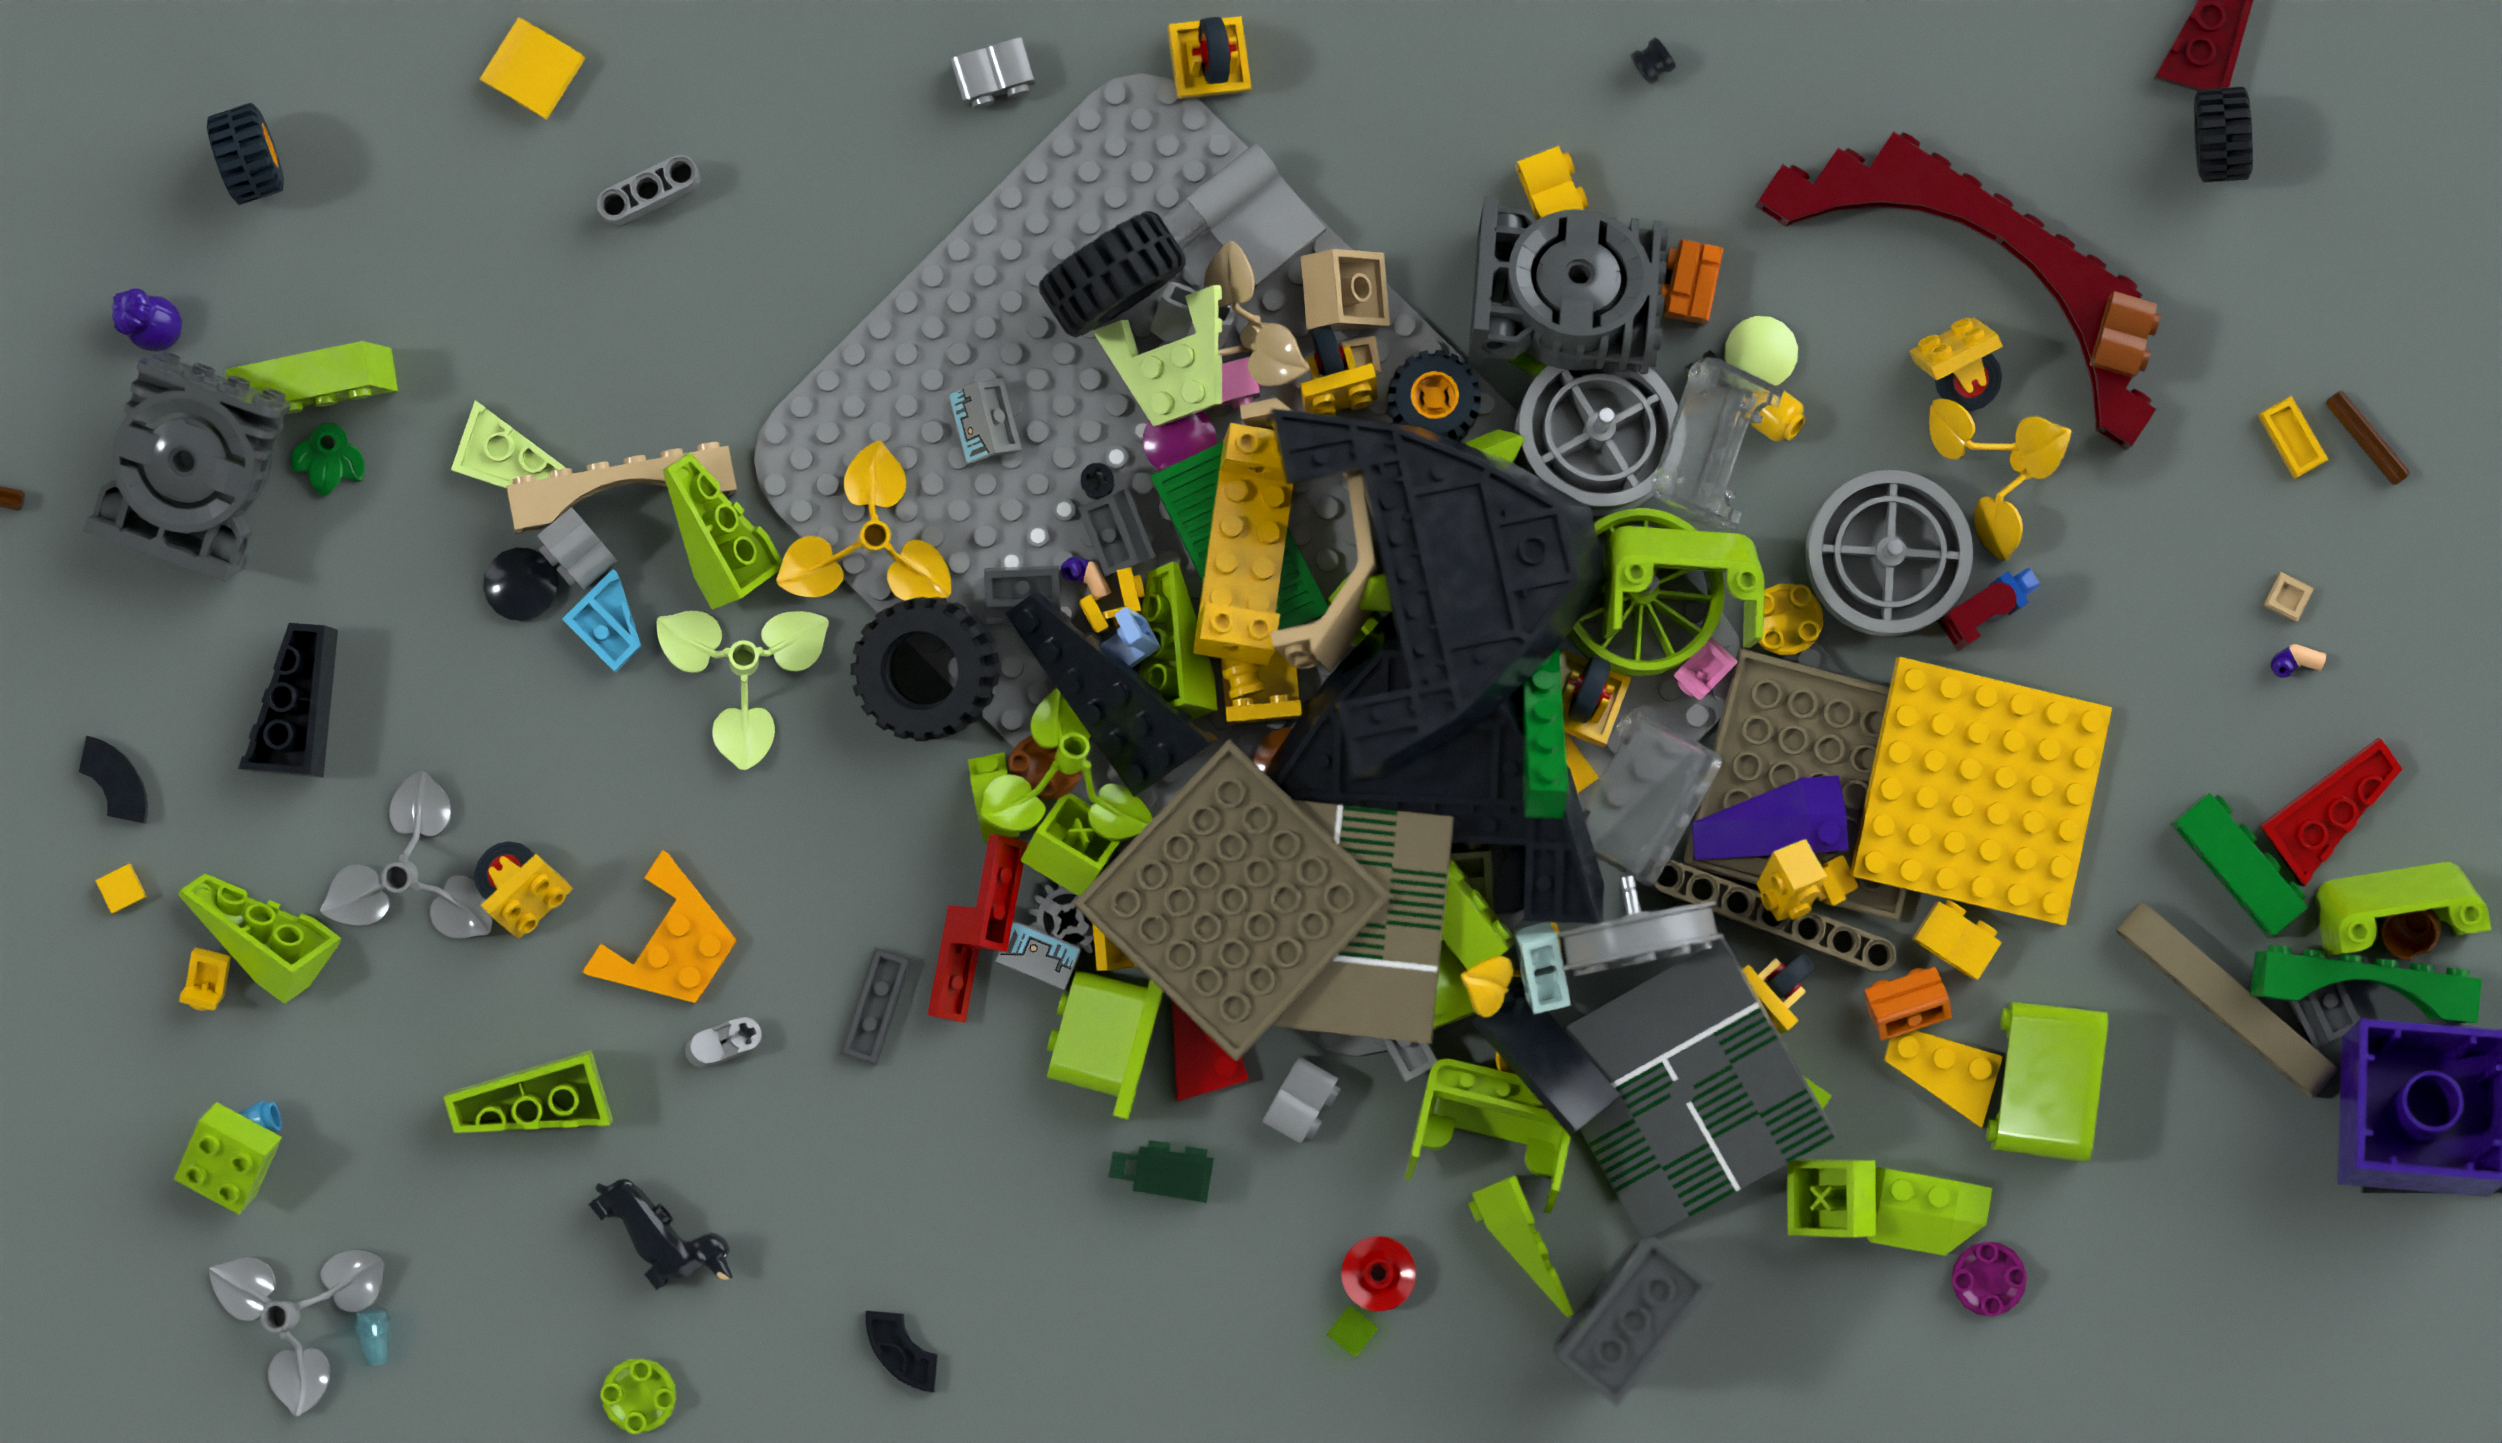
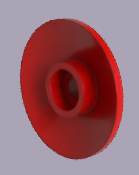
M1385 1236L1368 1237L1356 1243L1346 1254L1341 1268L1342 1284L1347 1295L1358 1306L1370 1311H1388L1401 1305L1411 1294L1416 1282L1415 1262L1410 1252L1400 1242ZM1376 1266L1383 1267L1386 1272L1384 1279L1380 1281L1374 1280L1371 1276V1271Z

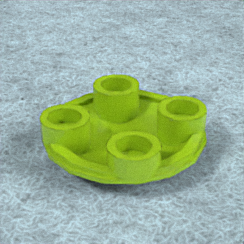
M645 1358L628 1359L616 1365L605 1378L600 1392L602 1405L609 1419L619 1428L631 1434L650 1432L663 1425L672 1414L676 1402L675 1384L669 1372L657 1362Z

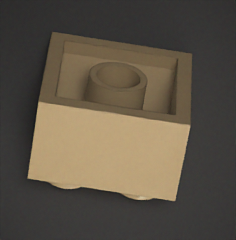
M1329 249L1301 256L1307 330L1331 327L1334 332L1390 326L1384 253Z

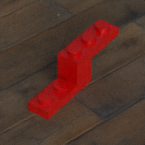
M990 834L976 908L948 905L927 1016L965 1023L979 950L1007 952L1024 865L1020 860L1027 849L1028 842L999 834Z

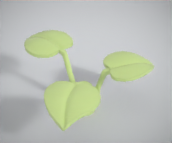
M685 611L658 617L657 635L660 646L667 659L675 667L684 672L699 673L708 666L710 656L714 658L728 657L732 672L741 676V710L737 708L724 710L715 719L712 728L715 746L739 770L745 771L757 765L768 753L775 735L773 718L766 709L753 708L748 710V676L757 670L759 657H769L774 654L776 664L787 671L799 672L810 668L818 660L822 652L829 621L826 617L811 612L794 611L781 613L771 618L762 629V640L769 649L757 648L753 643L742 640L734 643L731 648L715 651L721 644L722 632L718 622L711 615L701 611Z

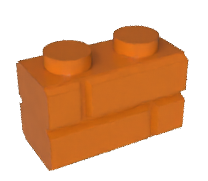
M1680 239L1677 249L1670 247L1666 269L1672 270L1670 284H1662L1661 295H1664L1665 306L1663 316L1707 325L1724 248Z
M1936 966L1926 970L1916 968L1904 977L1892 981L1879 980L1870 988L1864 989L1867 1010L1880 1041L1952 1018L1949 996Z

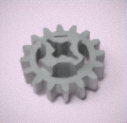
M1046 885L1045 889L1048 895L1045 898L1038 895L1034 897L1037 903L1040 904L1039 909H1029V914L1037 917V922L1031 923L1029 927L1048 934L1044 926V914L1046 912L1053 917L1055 928L1051 932V936L1064 941L1066 936L1079 934L1085 939L1073 945L1080 949L1084 948L1087 953L1092 954L1093 950L1090 943L1094 941L1093 927L1085 922L1084 914L1077 909L1075 915L1076 920L1079 922L1076 927L1069 925L1066 930L1063 929L1061 934L1058 935L1063 924L1059 917L1062 912L1069 914L1072 910H1075L1076 907L1073 903L1079 896L1061 885L1055 891L1051 886ZM1062 895H1076L1073 901L1068 904L1059 905L1053 901Z

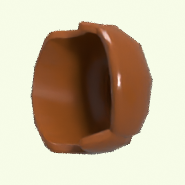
M2432 909L2386 916L2380 929L2382 944L2391 955L2409 961L2419 954L2429 953L2437 945L2442 932L2440 918Z

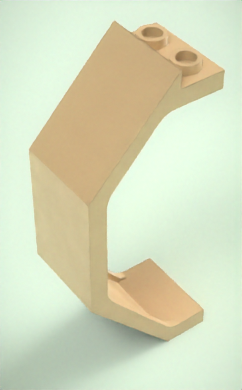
M1277 398L1240 405L1241 418L1247 426L1274 430L1273 425H1267L1266 418L1271 409H1291ZM1360 471L1342 474L1348 480L1358 550L1357 566L1325 615L1319 621L1271 632L1273 647L1292 667L1295 666L1299 669L1311 668L1318 664L1317 661H1319L1331 673L1374 611L1362 610L1359 606L1369 578L1383 575Z

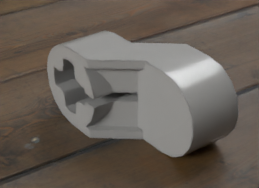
M741 1017L700 1031L687 1042L685 1047L686 1057L691 1064L702 1068L746 1054L759 1044L762 1037L761 1028L753 1019Z

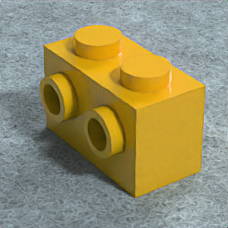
M1804 839L1774 851L1757 882V886L1761 892V900L1764 907L1768 911H1772L1777 922L1788 917L1796 920L1811 911V905L1815 898L1820 895V889L1827 876L1807 840Z

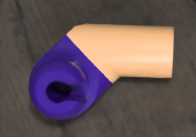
M1071 557L1062 563L1061 575L1067 580L1087 584L1095 601L1112 594L1100 566L1096 562L1079 557Z
M2293 644L2275 654L2271 661V669L2279 678L2290 676V673L2301 666L2321 671L2326 660V654Z

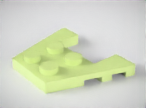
M1213 285L1185 296L1195 328V334L1140 355L1136 348L1129 320H1120L1094 330L1099 343L1153 426H1162L1222 404V355H1218V334L1222 332V318H1218V300L1222 299L1220 285Z

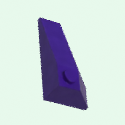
M1839 776L1800 778L1691 823L1694 860L1772 855L1774 851L1804 839L1807 840L1813 853L1848 850L1846 811Z

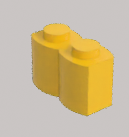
M1559 146L1517 161L1515 167L1536 220L1559 211L1584 210V208L1589 207L1583 188L1581 186L1576 188L1570 174L1575 173L1572 159L1568 152L1562 154Z
M1947 900L1945 904L1940 901L1935 902L1911 940L1970 979L1978 980L2002 943L1995 938L1998 931L1981 920L1976 925L1964 917L1967 911L1950 900Z

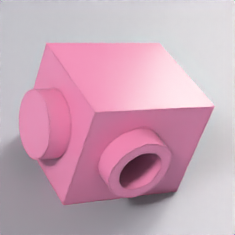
M1250 357L1222 364V404L1217 405L1216 408L1232 405L1233 410L1240 409V405L1253 403V399L1260 397L1259 387L1264 385H1260L1252 378L1248 369Z

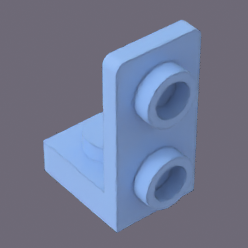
M1127 606L1114 614L1120 625V628L1117 629L1118 633L1099 646L1111 657H1119L1131 668L1161 648L1146 618Z

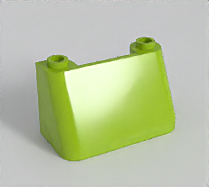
M2451 862L2333 879L2324 882L2318 887L2315 894L2323 950L2327 952V956L2369 948L2376 938L2375 918L2432 909L2438 915L2440 921L2451 927L2453 936L2491 930L2486 904L2460 867Z
M2010 1001L2009 1007L2002 1009L2000 1030H2005L2006 1037L2009 1039L2000 1112L1997 1113L1995 1120L1989 1119L1986 1131V1141L1992 1142L1991 1150L2076 1162L2090 1161L2094 1143L2108 1029L2107 1012Z

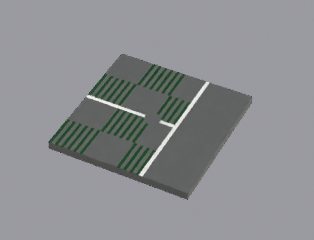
M1725 938L1712 944L1713 948L1697 952L1563 1028L1620 1094L1614 1102L1580 1128V1131L1640 1237L1645 1240L1676 1225L1837 1136Z

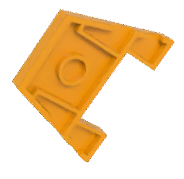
M662 850L644 878L676 898L667 915L634 964L603 944H600L582 972L589 976L697 1004L734 948L737 939L682 872L670 854Z

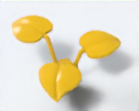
M1944 398L1935 399L1930 406L1929 429L1932 442L1942 456L1953 460L1959 459L1965 455L1966 447L1971 450L2012 451L2010 454V464L2015 471L2020 472V476L1998 492L1995 499L1989 496L1979 499L1974 511V525L1982 544L1998 559L2008 561L2021 541L2023 524L2015 506L2009 502H2003L2008 493L2023 481L2032 477L2044 479L2054 473L2065 454L2072 430L2055 425L2044 418L2030 416L2024 418L2019 423L2016 430L2015 443H1975L1970 440L1975 433V423L1969 412L1952 400Z
M876 441L861 450L850 463L844 477L843 487L848 501L856 506L869 504L870 521L860 529L858 541L833 555L832 548L826 540L816 536L802 537L796 540L786 551L776 578L778 586L791 594L811 598L822 597L837 589L843 581L842 568L836 561L861 547L868 552H878L885 549L896 560L889 566L886 575L889 588L896 597L905 601L919 597L947 598L951 594L950 573L938 550L925 541L910 540L903 546L899 555L893 549V545L889 543L890 530L888 526L878 520L875 509L876 505L881 508H889L903 497L906 490L905 472L901 464L889 452L882 441Z
M1550 922L1554 931L1559 933L1556 922ZM1495 956L1478 963L1469 970L1463 966L1466 972L1460 975L1468 989L1475 1012L1479 1016L1490 1017L1502 1006L1511 978L1521 977L1520 969L1513 970L1511 961L1508 958ZM1496 1051L1497 1069L1516 1074Z

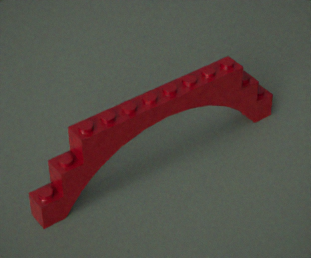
M1893 131L1870 167L1863 164L1865 159L1857 152L1848 148L1844 152L1837 148L1814 184L1808 181L1810 176L1801 168L1795 165H1791L1788 168L1782 164L1755 207L1785 227L1834 211L1873 207L1919 211L1960 223L1996 242L2031 270L2057 301L2078 339L2091 379L2095 430L2126 451L2133 446L2156 411V408L2150 405L2152 400L2141 391L2132 389L2130 392L2125 389L2131 381V377L2090 366V360L2109 295L2116 291L2141 298L2143 294L2136 290L2138 286L2135 282L2121 274L2118 277L2105 270L2107 265L2099 258L2091 254L2085 257L2074 250L2076 245L2070 239L2061 234L2053 236L2043 229V222L2028 213L2024 216L2012 209L2013 203L2006 197L1995 193L1993 196L1981 189L1982 183L1968 173H1963L1961 176L1950 168L1951 163L1946 158L1935 152L1929 155L1919 148L1920 142L1905 132L1899 135Z

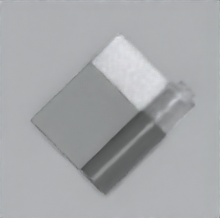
M1256 143L1161 218L1186 256L1185 271L1201 289H1205L1204 277L1209 263L1226 242L1234 241L1243 250L1253 271L1255 289L1326 231V228L1279 175L1276 166L1269 156Z

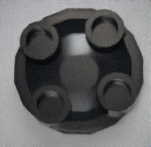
M516 547L501 552L490 562L484 574L483 590L487 602L497 614L509 620L527 622L540 616L550 607L556 596L558 577L553 566L543 554L531 548Z

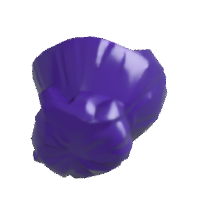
M138 288L117 293L113 297L112 320L115 324L114 328L118 332L127 335L132 343L140 349L156 352L165 350L179 339L182 329L181 316L177 308L169 300L160 296H147L143 290Z

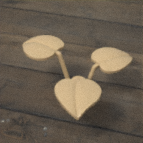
M1234 241L1226 242L1209 263L1205 272L1204 286L1207 288L1213 285H1220L1222 299L1218 300V307L1225 308L1231 305L1235 313L1249 320V324L1241 331L1240 340L1242 345L1218 350V355L1226 356L1251 351L1253 353L1248 361V369L1252 378L1257 383L1264 386H1279L1289 383L1308 372L1310 367L1302 357L1292 333L1285 326L1261 322L1259 315H1252L1239 306V303H1246L1253 296L1254 275L1250 263L1239 245Z

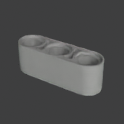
M684 155L673 156L605 189L597 198L598 212L606 223L612 226L625 225L694 191L700 183L699 170L691 158ZM685 166L690 168L692 173L689 180L683 183H677L673 180V173L678 167ZM645 183L657 184L658 192L653 198L643 199L640 197V188ZM612 199H621L625 203L623 211L618 215L606 213V206Z

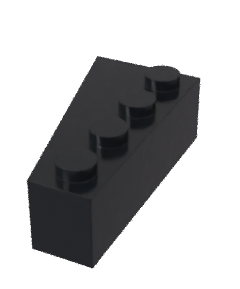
M288 624L273 667L275 670L269 688L265 689L261 701L263 705L257 723L253 724L249 735L251 740L245 756L241 758L238 769L250 772L324 778L338 629L325 625Z

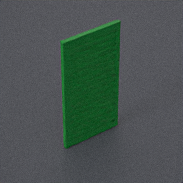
M1223 442L1150 476L1202 582ZM1288 527L1278 597L1280 598L1277 599V605L1279 606L1278 610L1276 609V614H1280L1278 631L1303 626L1324 616L1329 608Z

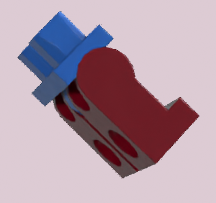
M2029 567L2014 577L2008 571L1990 583L1989 587L1951 610L1937 621L1958 652L1981 637L1976 627L1984 622L1997 621L2006 614L2010 616L2028 604L2029 601L2026 596L2041 585Z

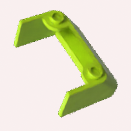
M1622 526L1613 531L1608 537L1605 555L1607 581L1604 584L1603 638L1610 639L1622 628L1623 593H1639L1644 591L1652 582L1653 568L1726 572V586L1729 593L1736 599L1744 601L1743 648H1751L1763 638L1765 579L1755 545L1747 536L1737 533Z
M1447 1058L1437 1061L1429 1073L1404 1179L1412 1180L1421 1148L1428 1150L1445 1148L1451 1141L1454 1128L1527 1145L1524 1161L1528 1170L1537 1176L1550 1179L1543 1213L1551 1214L1560 1190L1570 1142L1569 1134L1518 1075Z

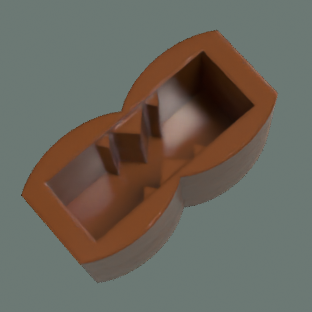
M2116 291L2112 292L2109 295L2090 366L2131 378L2137 376L2139 370L2144 372L2151 352L2145 349L2147 338L2149 335L2154 336L2156 334L2161 314L2155 313L2157 303Z

